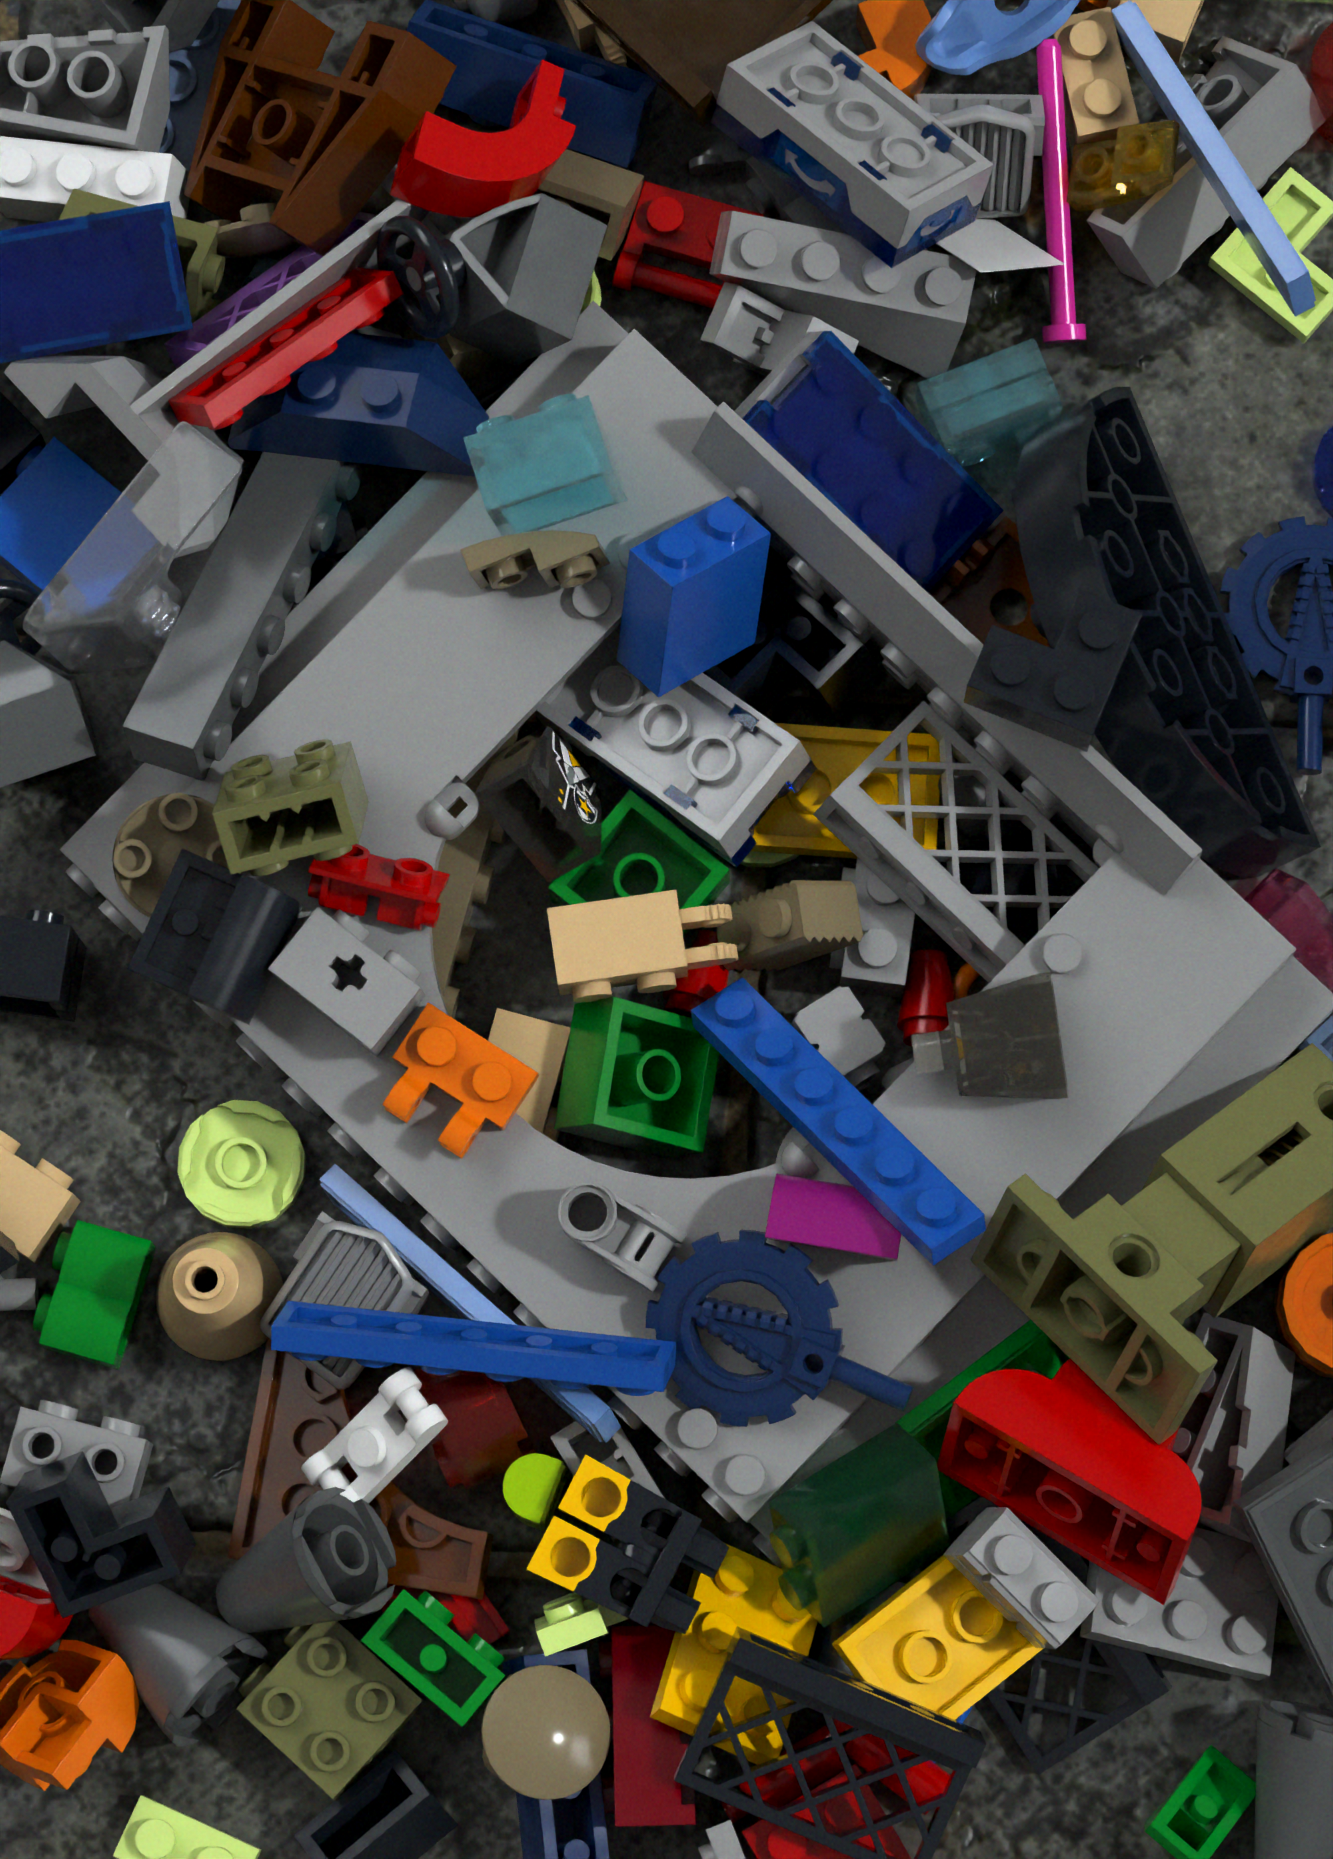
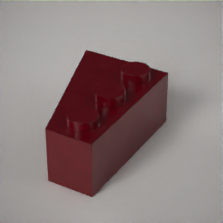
M649 1625L648 1628L645 1626H611L612 1641H599L600 1681H612L613 1707H606L609 1716L611 1731L609 1747H614V1774H602L605 1814H615V1827L696 1825L695 1790L674 1781L675 1772L691 1735L650 1717L675 1631L664 1629L657 1625Z

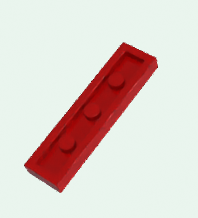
M356 267L170 398L168 402L178 422L217 430L239 420L244 413L242 408L257 397L269 395L284 388L291 381L290 374L302 365L327 357L337 349V341L353 329L363 328L378 321L385 313L383 308L403 294L394 271Z

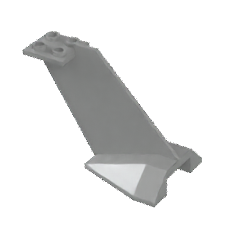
M397 164L381 183L389 194ZM392 196L396 200L171 374L124 356H40L10 363L4 373L45 418L98 406L162 475L132 512L174 558L201 551L211 545L227 523L259 460L250 450L229 447L228 439L231 431L229 428L232 424L221 429L210 430L208 427L179 423L168 400L356 267L379 270L376 251L377 238L383 224L390 218L400 215L415 218L424 224L437 240H440L453 229L476 217L443 215L425 210ZM400 235L396 242V255L406 260L411 259L415 242L405 235Z

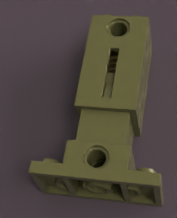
M1313 1043L1308 1045L1162 1153L1142 1190L1123 1205H1120L1111 1195L1107 1194L1076 1218L1072 1219L1051 1194L1043 1191L1025 1173L1007 1186L971 1258V1261L1158 1445L1177 1431L1218 1361L1195 1334L1187 1331L1182 1326L1184 1321L1201 1307L1215 1319L1333 1227V1061Z

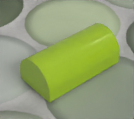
M533 1453L518 1458L509 1466L503 1479V1494L511 1511L522 1523L541 1531L548 1528L569 1475L564 1462L545 1454Z

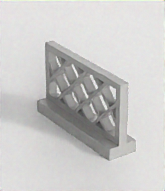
M924 700L829 795L813 814L988 983L1025 946L1007 928L1006 907L1037 908L1039 932L1050 920V908H1062L1072 897L1049 896L1047 864L1067 865L1085 883L1099 869ZM918 724L939 742L940 762H909L907 736ZM896 748V761H883ZM952 756L960 763H952ZM870 773L897 774L899 805L877 804L859 785ZM909 774L941 775L943 806L911 805ZM953 775L974 776L985 786L986 807L955 806ZM999 801L1007 808L999 807ZM892 817H900V825ZM912 818H944L946 850L924 849L913 838ZM956 819L987 820L989 851L958 850ZM1000 820H1020L1032 831L1033 852L1002 851ZM1045 845H1046L1052 852H1046ZM939 862H946L947 870ZM959 862L990 863L992 895L971 894L960 883ZM1003 863L1034 864L1036 896L1005 895ZM986 907H993L994 915Z

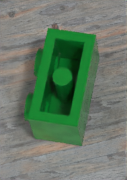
M403 1589L361 1641L462 1728L466 1729L488 1703L495 1689L507 1678L505 1674L497 1669L505 1658L476 1633L466 1642L450 1629L447 1624L455 1615L427 1591L424 1590L416 1600Z

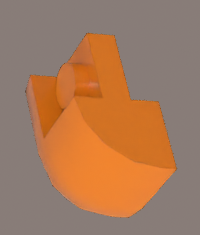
M62 1640L57 1652L47 1655L29 1668L20 1660L0 1682V1765L25 1782L43 1791H46L50 1784L68 1790L75 1779L88 1769L92 1757L101 1746L123 1753L135 1730L139 1709L135 1679L123 1659L117 1653L82 1641Z

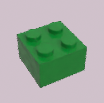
M629 790L549 885L548 890L550 901L557 907L676 890L679 909L712 905L729 885L730 869L632 790ZM691 929L682 930L683 939Z
M618 997L575 1003L554 1129L661 1158L703 1153L719 1052L693 1027L692 1018Z

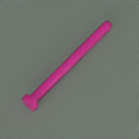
M1044 39L1036 48L1038 93L1042 95L1045 113L1042 166L1047 253L1065 265L1048 266L1051 325L1042 327L1043 343L1046 344L1086 341L1087 339L1086 324H1076L1062 53L1057 39Z

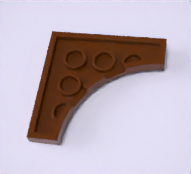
M268 1337L228 1552V1558L236 1561L305 1498L317 1491L323 1490L320 1484L313 1486L301 1467L311 1456L324 1449L352 1420L343 1389H337L288 1352L271 1350V1340ZM349 1462L341 1468L350 1483L358 1477ZM390 1481L369 1503L386 1526L395 1550L396 1566L388 1569L387 1585L483 1600L494 1535L463 1527L437 1516L412 1500Z

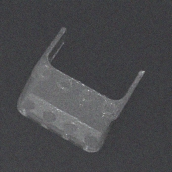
M185 421L180 422L37 597L24 618L23 630L62 666L75 675L154 665L224 527L207 549L175 558V556L242 473L241 465Z

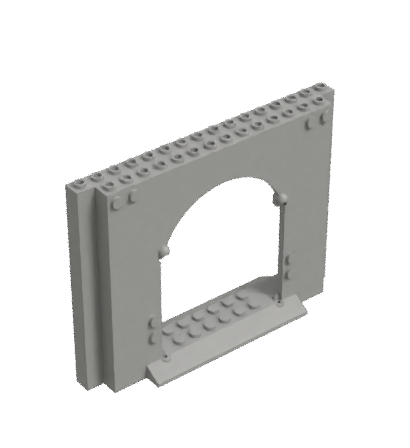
M594 301L579 315L572 340L542 353L486 410L491 424L478 477L427 471L287 615L281 645L274 655L267 654L258 672L259 681L254 699L247 708H240L232 724V737L229 748L220 761L214 760L205 780L201 781L144 762L60 849L73 862L65 871L67 875L92 898L100 892L106 900L98 908L125 934L128 933L138 942L150 918L135 909L124 897L116 882L112 862L114 842L126 818L143 803L153 798L173 793L197 796L215 805L225 772L232 771L231 766L234 763L256 755H267L270 761L295 755V749L306 743L329 739L332 740L333 745L351 741L369 802L359 845L367 848L370 854L393 860L400 858L419 859L429 863L433 870L438 871L439 860L445 841L458 837L476 819L479 813V800L465 783L621 623L629 549L728 496L771 533L769 545L788 562L786 565L792 571L789 577L817 602L822 596L828 599L834 605L833 609L838 614L836 619L862 643L865 644L870 639L881 649L880 654L884 658L881 664L900 684L910 689L916 682L928 693L927 698L931 702L929 706L956 732L963 726L975 738L974 742L977 745L975 750L1002 776L1010 770L1022 782L1021 786L1024 791L1021 794L1048 820L1054 814L1060 817L1093 848V859L1100 866L1093 876L963 1010L984 1011L985 1021L995 1017L1014 1039L1060 1032L1061 1036L1018 1041L1012 1047V1049L1030 1050L1039 1055L1046 1063L1042 1075L1028 1086L1005 1089L1006 1080L999 1071L1000 1068L992 1067L993 1077L964 1086V1082L988 1075V1063L1000 1065L1002 1061L1000 1051L1007 1050L1009 1044L990 1057L983 1051L987 1059L962 1074L961 1061L978 1045L958 1036L955 1022L983 1030L981 1039L985 1031L1005 1038L1008 1037L994 1021L982 1026L981 1015L959 1014L938 1036L940 1037L944 1065L917 1068V1061L915 1060L872 1104L985 1214L986 1228L1007 1186L1025 1173L1043 1191L1051 1194L1072 1219L1076 1218L1107 1194L1111 1195L1120 1205H1123L1142 1190L1162 1153L1279 1068L1333 1012V993L1293 956L1296 948L1200 859L1202 849L1091 745L1086 752L964 703L966 687L983 644L724 401L719 406L715 405L639 332L633 329L630 333H627ZM548 530L575 531L596 535L607 554L610 564L596 569L598 573L592 580L572 588H562L560 584L549 588L538 568L535 567L528 570V576L518 584L504 589H492L491 586L480 589L470 575L460 549L510 534ZM461 798L468 806L454 818L448 810ZM313 855L289 860L287 867L265 876H252L250 870L242 872L303 904V908L286 945L317 907L331 918L338 911L321 907L318 904L319 899L308 897V888L312 873H308L309 866L314 860ZM369 895L367 911L364 917L345 913L370 933L363 943L383 958L391 949L421 973L414 983L422 989L426 996L377 1057L285 986L273 974L250 1025L194 1001L216 1023L219 1022L226 1029L235 1023L243 1031L236 1040V1043L261 1067L267 1068L272 1074L280 1067L289 1076L281 1086L306 1111H311L317 1118L325 1111L335 1121L327 1131L352 1156H357L362 1162L371 1156L381 1166L373 1176L401 1203L404 1202L409 1207L416 1200L428 1212L420 1222L442 1244L454 1251L462 1245L475 1258L466 1267L487 1288L500 1296L507 1290L510 1291L521 1302L513 1313L526 1326L656 1340L655 1329L646 1328V1311L648 1301H659L665 1284L657 1279L664 1267L674 1256L682 1263L695 1253L691 1243L704 1236L718 1232L722 1242L739 1239V1231L741 1229L766 1232L777 1173L853 1186L819 1152L812 1160L809 1159L802 1151L810 1143L801 1134L785 1147L781 1155V1162L761 1169L719 1177L696 1179L668 1178L628 1172L590 1160L545 1136L528 1124L517 1113L514 1114L504 1131L486 1121L462 1159L442 1147L438 1138L451 1118L461 1108V1103L436 1087L431 1086L407 1124L386 1111L382 1105L394 1085L407 1071L406 1068L395 1062L392 1056L427 1003H430L447 1015L449 1013L441 994L435 966L432 928L423 925L422 930L417 931L376 920L380 903L379 897ZM362 963L354 970L342 965L336 972L343 982L339 989L340 991H343L348 985L355 986L360 990L367 982L360 973L363 966ZM1052 1023L1056 1025L1054 1030H1051L1049 1027ZM1039 1026L1040 1030L1034 1032L1033 1027ZM957 1037L975 1045L961 1060ZM580 1182H594L602 1185L633 1205H640L660 1216L687 1234L683 1244H674L654 1278L658 1285L654 1292L645 1289L602 1262V1258L573 1242L564 1233L558 1220V1204L561 1196L569 1187ZM593 1196L578 1199L572 1205L569 1212L571 1224L576 1229L584 1232L600 1228L607 1217L605 1204ZM984 1232L934 1266L902 1234L897 1261L793 1244L813 1260L807 1268L819 1284L828 1279L835 1292L839 1306L830 1309L833 1328H843L842 1344L845 1345L841 1356L914 1387L904 1411H900L831 1381L814 1400L804 1394L798 1401L794 1402L792 1405L797 1413L783 1421L769 1424L767 1416L763 1415L748 1417L747 1427L732 1426L720 1423L722 1413L711 1410L703 1405L700 1409H690L675 1396L681 1388L672 1377H670L664 1392L655 1391L645 1396L626 1395L620 1393L616 1387L607 1386L615 1394L607 1404L632 1429H637L640 1432L647 1425L662 1440L654 1450L679 1475L687 1477L694 1471L707 1483L709 1487L701 1496L729 1523H734L740 1516L744 1521L751 1523L760 1532L752 1542L777 1567L781 1568L789 1560L798 1569L911 1453L895 1422L1019 1329L1030 1318L971 1261ZM653 1235L649 1236L635 1261L641 1260L654 1238ZM769 1239L766 1241V1243L777 1246L784 1251L791 1244ZM744 1281L722 1284L706 1297L717 1298L719 1301H731L733 1304L740 1303L750 1308L752 1306L758 1307L764 1311L766 1309L776 1311L777 1314H787V1311L774 1294L761 1285ZM697 1325L702 1347L712 1361L729 1372L743 1375L766 1372L758 1367L756 1362L752 1363L745 1358L744 1354H739L733 1350L731 1345L727 1346L720 1341L719 1337H714L708 1333L706 1328L702 1329Z

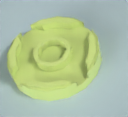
M231 1100L217 1105L218 1107L210 1109L204 1115L202 1114L189 1126L179 1147L177 1173L186 1197L205 1218L227 1228L252 1229L275 1221L294 1204L305 1182L306 1154L299 1133L280 1111L258 1101Z

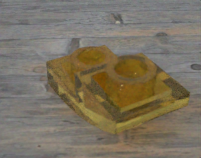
M1176 120L1120 126L1118 127L1117 139L1074 144L1066 202L1078 212L1100 209L1149 196L1172 184L1180 124Z

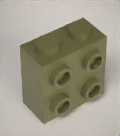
M329 739L316 740L295 749V755L273 761H270L267 755L251 756L234 763L231 766L232 771L225 772L212 815L231 875L250 870L252 876H265L284 869L288 866L289 860L313 855L314 859L318 861L330 860L345 855L352 850V845L359 844L369 801L351 741L333 745L332 740Z
M340 1621L294 1627L283 1641L290 1650L274 1668L263 1662L247 1678L238 1690L245 1699L236 1708L327 1795L335 1800L350 1787L426 1703L419 1694Z

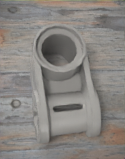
M580 1182L569 1187L561 1196L558 1204V1220L564 1233L573 1242L602 1258V1262L651 1292H654L658 1285L654 1277L675 1243L683 1244L687 1237L686 1233L640 1205H633L604 1186L594 1182ZM586 1196L600 1199L607 1208V1217L603 1225L590 1232L576 1229L569 1219L572 1205L578 1199ZM653 1235L654 1238L641 1260L635 1261L649 1236Z

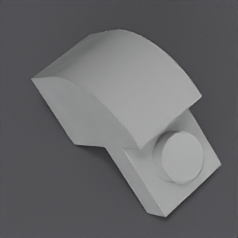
M724 282L700 339L733 357V362L765 377L808 332L824 331L850 359H852L859 343L857 339L814 316L784 310L740 285ZM839 375L836 380L841 384L843 377Z

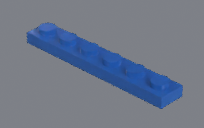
M743 977L691 1010L693 1027L933 1266L986 1231L985 1214Z
M287 1301L271 1325V1350L291 1352L295 1358L306 1361L323 1360L333 1356L356 1359L358 1364L371 1368H382L398 1363L420 1366L423 1371L436 1375H447L463 1370L485 1373L488 1378L500 1382H513L527 1377L551 1380L553 1385L565 1389H579L589 1384L616 1387L620 1393L630 1396H645L655 1391L664 1392L675 1368L676 1342L296 1301Z

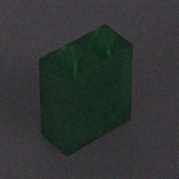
M898 1423L893 1424L768 1502L774 1531L769 1534V1539L774 1551L780 1558L783 1575L778 1578L779 1586L793 1608L798 1611L805 1608L823 1627H826L943 1553L951 1546L936 1459Z

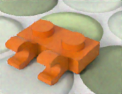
M427 1003L392 1056L393 1060L406 1068L407 1071L394 1085L382 1105L386 1111L407 1124L431 1086L436 1087L461 1103V1108L451 1118L438 1141L442 1147L462 1159L486 1121H489L503 1131L505 1130L537 1081L539 1073L435 1006Z

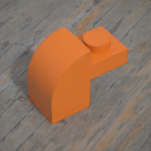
M867 0L859 3L857 6L856 27L867 52L858 55V57L914 100V95L920 94L931 71V66L917 54L915 47L918 37L931 21L924 0Z

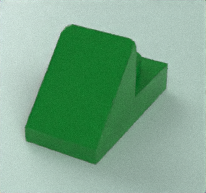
M1210 1745L1198 1757L1170 1796L1146 1820L1144 1831L1176 1859H1210L1254 1799L1256 1782L1214 1746Z

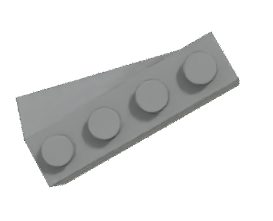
M166 26L143 27L142 32L116 33L113 29L88 31V35L53 37L51 33L27 35V39L0 41V136L159 153L170 111L169 30Z
M1222 36L1211 51L1217 61L1205 77L1203 74H1194L1188 85L1256 190L1259 191L1266 184L1268 177L1295 151L1301 149L1309 141L1311 135L1329 117L1296 64ZM1163 119L1160 120L1148 136L1151 140L1152 149L1144 160L1129 162L1087 219L1088 224L1120 272L1155 289L1166 279L1175 275L1181 268L1182 263L1208 237L1217 233L1224 225L1225 220L1230 216L1171 122Z
M737 211L721 212L709 274L727 283L740 285L782 309L814 316L859 341L858 345L868 349L870 352L918 373L920 376L938 385H942L966 324L976 269L952 255L913 247L901 250L884 241Z

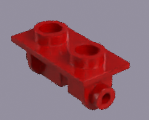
M355 844L352 845V850L343 856L324 861L315 859L312 861L308 873H312L308 897L319 899L318 904L321 907L335 910L340 909L343 912L363 917L367 911L369 895L379 897L380 903L376 920L421 931L423 925L431 928L436 927L441 909V903L437 901L449 880L450 874L433 870L429 863L415 858L393 860L370 854L367 848Z

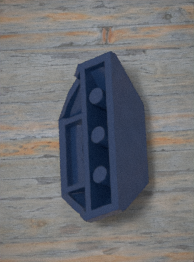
M349 332L337 341L338 347L333 353L320 360L307 362L291 373V381L284 388L269 395L259 396L243 407L244 413L239 420L232 424L228 439L229 447L234 449L478 477L491 423L488 414L437 342Z

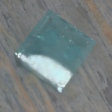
M565 394L551 398L539 406L540 412L517 420L511 415L489 419L477 426L476 434L463 438L486 511L501 536L538 531L628 500L605 428L589 395L578 399L575 394Z

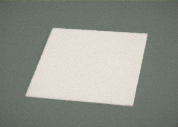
M960 216L959 219L926 237L980 273L1065 265L993 218L976 219Z

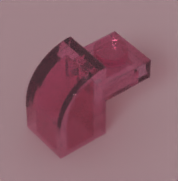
M1274 868L1244 900L1296 948L1293 956L1333 993V915L1307 882Z

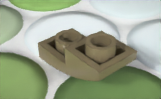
M548 530L510 534L460 549L467 569L480 589L491 586L492 589H504L523 581L528 576L527 571L535 567L538 568L549 588L559 584L562 588H572L592 580L598 573L596 569L610 564L607 554L596 535L575 531Z

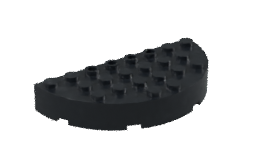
M1115 387L1104 391L1043 424L1031 434L1024 445L1018 462L1015 488L1011 491L1012 501L1016 509L1017 530L1022 559L1034 604L1030 607V613L1036 629L1044 638L1048 639L1050 647L1055 649L1079 589L1142 613L1136 634L1095 731V736L1118 771L1202 849L1201 858L1228 873L1241 877L1257 878L1320 848L1318 838L1131 388Z

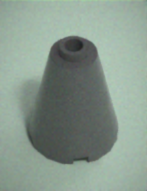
M338 1487L320 1490L309 1495L219 1578L216 1587V1598L222 1617L232 1627L245 1633L362 1618L380 1610L393 1595L395 1585L387 1588L388 1569L396 1566V1555L387 1528L372 1506L363 1499L352 1502L340 1495L345 1490Z
M159 1583L89 1609L88 1616L109 1650L117 1653L126 1663L135 1679L138 1695L165 1737L170 1739L177 1747L190 1746L199 1741L191 1732L206 1722L213 1730L224 1723L244 1701L245 1697L238 1690L257 1669L254 1666L257 1657L265 1660L268 1659L267 1650L256 1638L232 1627L226 1621Z
M1270 1700L1269 1705L1261 1702L1257 1715L1254 1859H1330L1333 1854V1711L1286 1700Z

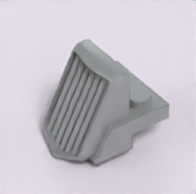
M914 95V101L994 164L981 203L972 207L966 200L961 216L978 219L1018 217L1026 214L1030 203L1033 156H1042L1045 126L1042 95Z
M322 1211L294 1253L293 1257L297 1261V1265L262 1316L260 1327L266 1337L271 1340V1325L287 1301L418 1314L431 1295L427 1288L411 1277L410 1272L383 1233L350 1223L335 1221ZM329 1356L326 1359L317 1361L297 1359L337 1389L349 1388L365 1368V1366L358 1364L356 1359Z

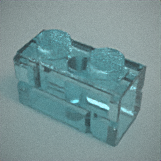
M1034 338L929 378L916 385V404L930 432V437L940 459L947 463L958 459L961 466H970L989 458L996 452L995 444L1013 437H1017L1020 444H1025L1035 430L1060 416L1062 409L1060 396L1051 375L1047 371V366Z

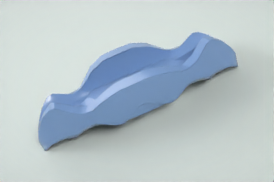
M947 0L918 37L915 44L916 52L927 64L935 69L954 75H969L988 64L1019 56L1040 44L1044 39L1054 34L1068 20L1081 0H1024L1017 9L1007 12L997 9L994 0Z

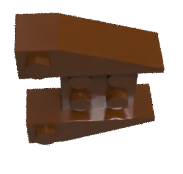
M241 0L220 43L184 195L222 220H230L232 223L241 221L240 210L250 206L256 193L279 200L269 223L311 251L324 256L398 163L402 146L425 111L434 114L457 66L410 32L368 20L341 76L338 77L317 71L335 33L334 30L291 0Z

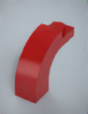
M543 59L540 61L517 96L510 127L506 131L495 133L478 132L425 111L402 146L389 195L428 211L456 217H478L493 208L517 199L532 196L568 147L576 125L561 119L566 105V98L560 96L559 91L565 69Z

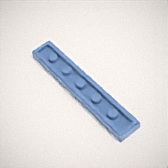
M1129 0L1112 9L1111 12L1121 46L1294 316L1296 317L1313 308L1316 299L1309 270L1137 4Z
M334 1164L319 1179L321 1181L320 1186L340 1211L357 1226L383 1233L408 1271L461 1319L517 1325L338 1165ZM529 1378L600 1443L602 1441L607 1443L621 1428L611 1408L589 1388L565 1389L553 1385L551 1380Z

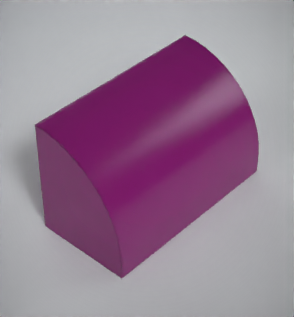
M776 1174L765 1238L897 1261L901 1233L854 1186Z

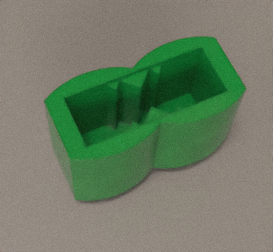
M77 1220L72 1234L62 1232L52 1260V1269L60 1271L59 1280L53 1296L45 1293L42 1295L34 1316L33 1331L41 1333L39 1344L45 1350L119 1370L156 1250L153 1242Z

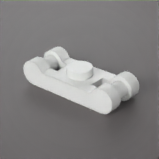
M410 1367L403 1368L386 1379L379 1387V1393L324 1449L315 1453L302 1465L301 1470L313 1486L320 1484L323 1490L338 1487L345 1490L340 1495L352 1502L363 1499L369 1504L447 1425L448 1419L438 1405H429L419 1392L422 1383ZM399 1410H401L404 1416L407 1418V1423L398 1413ZM347 1462H349L358 1475L352 1483H350L341 1470Z

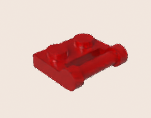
M644 181L626 242L616 266L612 286L630 292L633 286L713 309L725 281H723L722 285L642 263L644 252L648 251L710 269L721 212L737 211L764 217V214Z

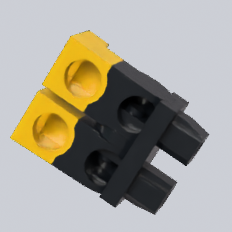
M585 1454L558 1509L615 1538V1540L610 1545L553 1516L527 1570L629 1618L646 1628L652 1622L661 1628L686 1634L701 1602L669 1585L681 1563L714 1579L729 1547L713 1533L700 1527L702 1519Z

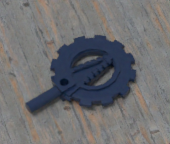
M1305 516L1279 521L1280 531L1266 539L1260 532L1252 536L1239 549L1245 558L1238 570L1230 567L1227 568L1222 580L1220 593L1229 595L1228 612L1224 613L1234 639L1242 652L1241 655L1249 675L1255 679L1261 672L1269 679L1277 682L1273 691L1289 696L1290 702L1298 703L1296 772L1302 775H1318L1322 773L1324 704H1328L1330 699H1333V591H1331L1332 586L1328 569L1333 570V518L1328 517L1326 526L1306 525ZM1302 566L1284 640L1279 636L1270 621L1267 601L1270 590L1278 578L1288 571Z
M745 1229L739 1231V1239L721 1242L719 1233L716 1232L692 1242L691 1245L695 1253L683 1263L674 1256L657 1279L664 1283L665 1287L659 1301H648L646 1328L655 1329L656 1340L676 1342L675 1368L671 1377L681 1388L675 1396L690 1409H700L703 1405L711 1410L722 1413L720 1423L732 1426L747 1427L748 1417L763 1415L767 1416L769 1424H773L795 1415L797 1412L792 1404L798 1401L804 1394L814 1400L833 1381L900 1411L905 1410L914 1387L841 1356L845 1345L842 1344L843 1328H833L830 1309L839 1306L835 1292L828 1279L819 1284L807 1268L813 1260L792 1243L784 1251L777 1246L766 1243L765 1232ZM744 1281L761 1285L774 1294L787 1311V1314H777L776 1311L767 1309L764 1311L758 1307L752 1306L750 1308L744 1304H733L731 1301H719L717 1298L706 1297L722 1284ZM697 1325L702 1329L706 1328L708 1333L714 1337H719L720 1341L727 1346L731 1345L733 1350L739 1354H744L745 1358L752 1363L756 1362L758 1367L766 1372L743 1375L729 1372L712 1361L702 1347Z

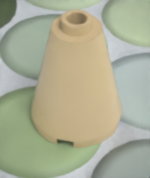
M228 1232L200 1235L181 1245L163 1266L156 1287L158 1317L168 1336L186 1352L202 1359L216 1361L232 1360L250 1353L267 1341L266 1335L261 1330L260 1321L282 1288L283 1281L279 1269L269 1253L251 1239ZM218 1279L213 1290L203 1293L205 1286L209 1282Z

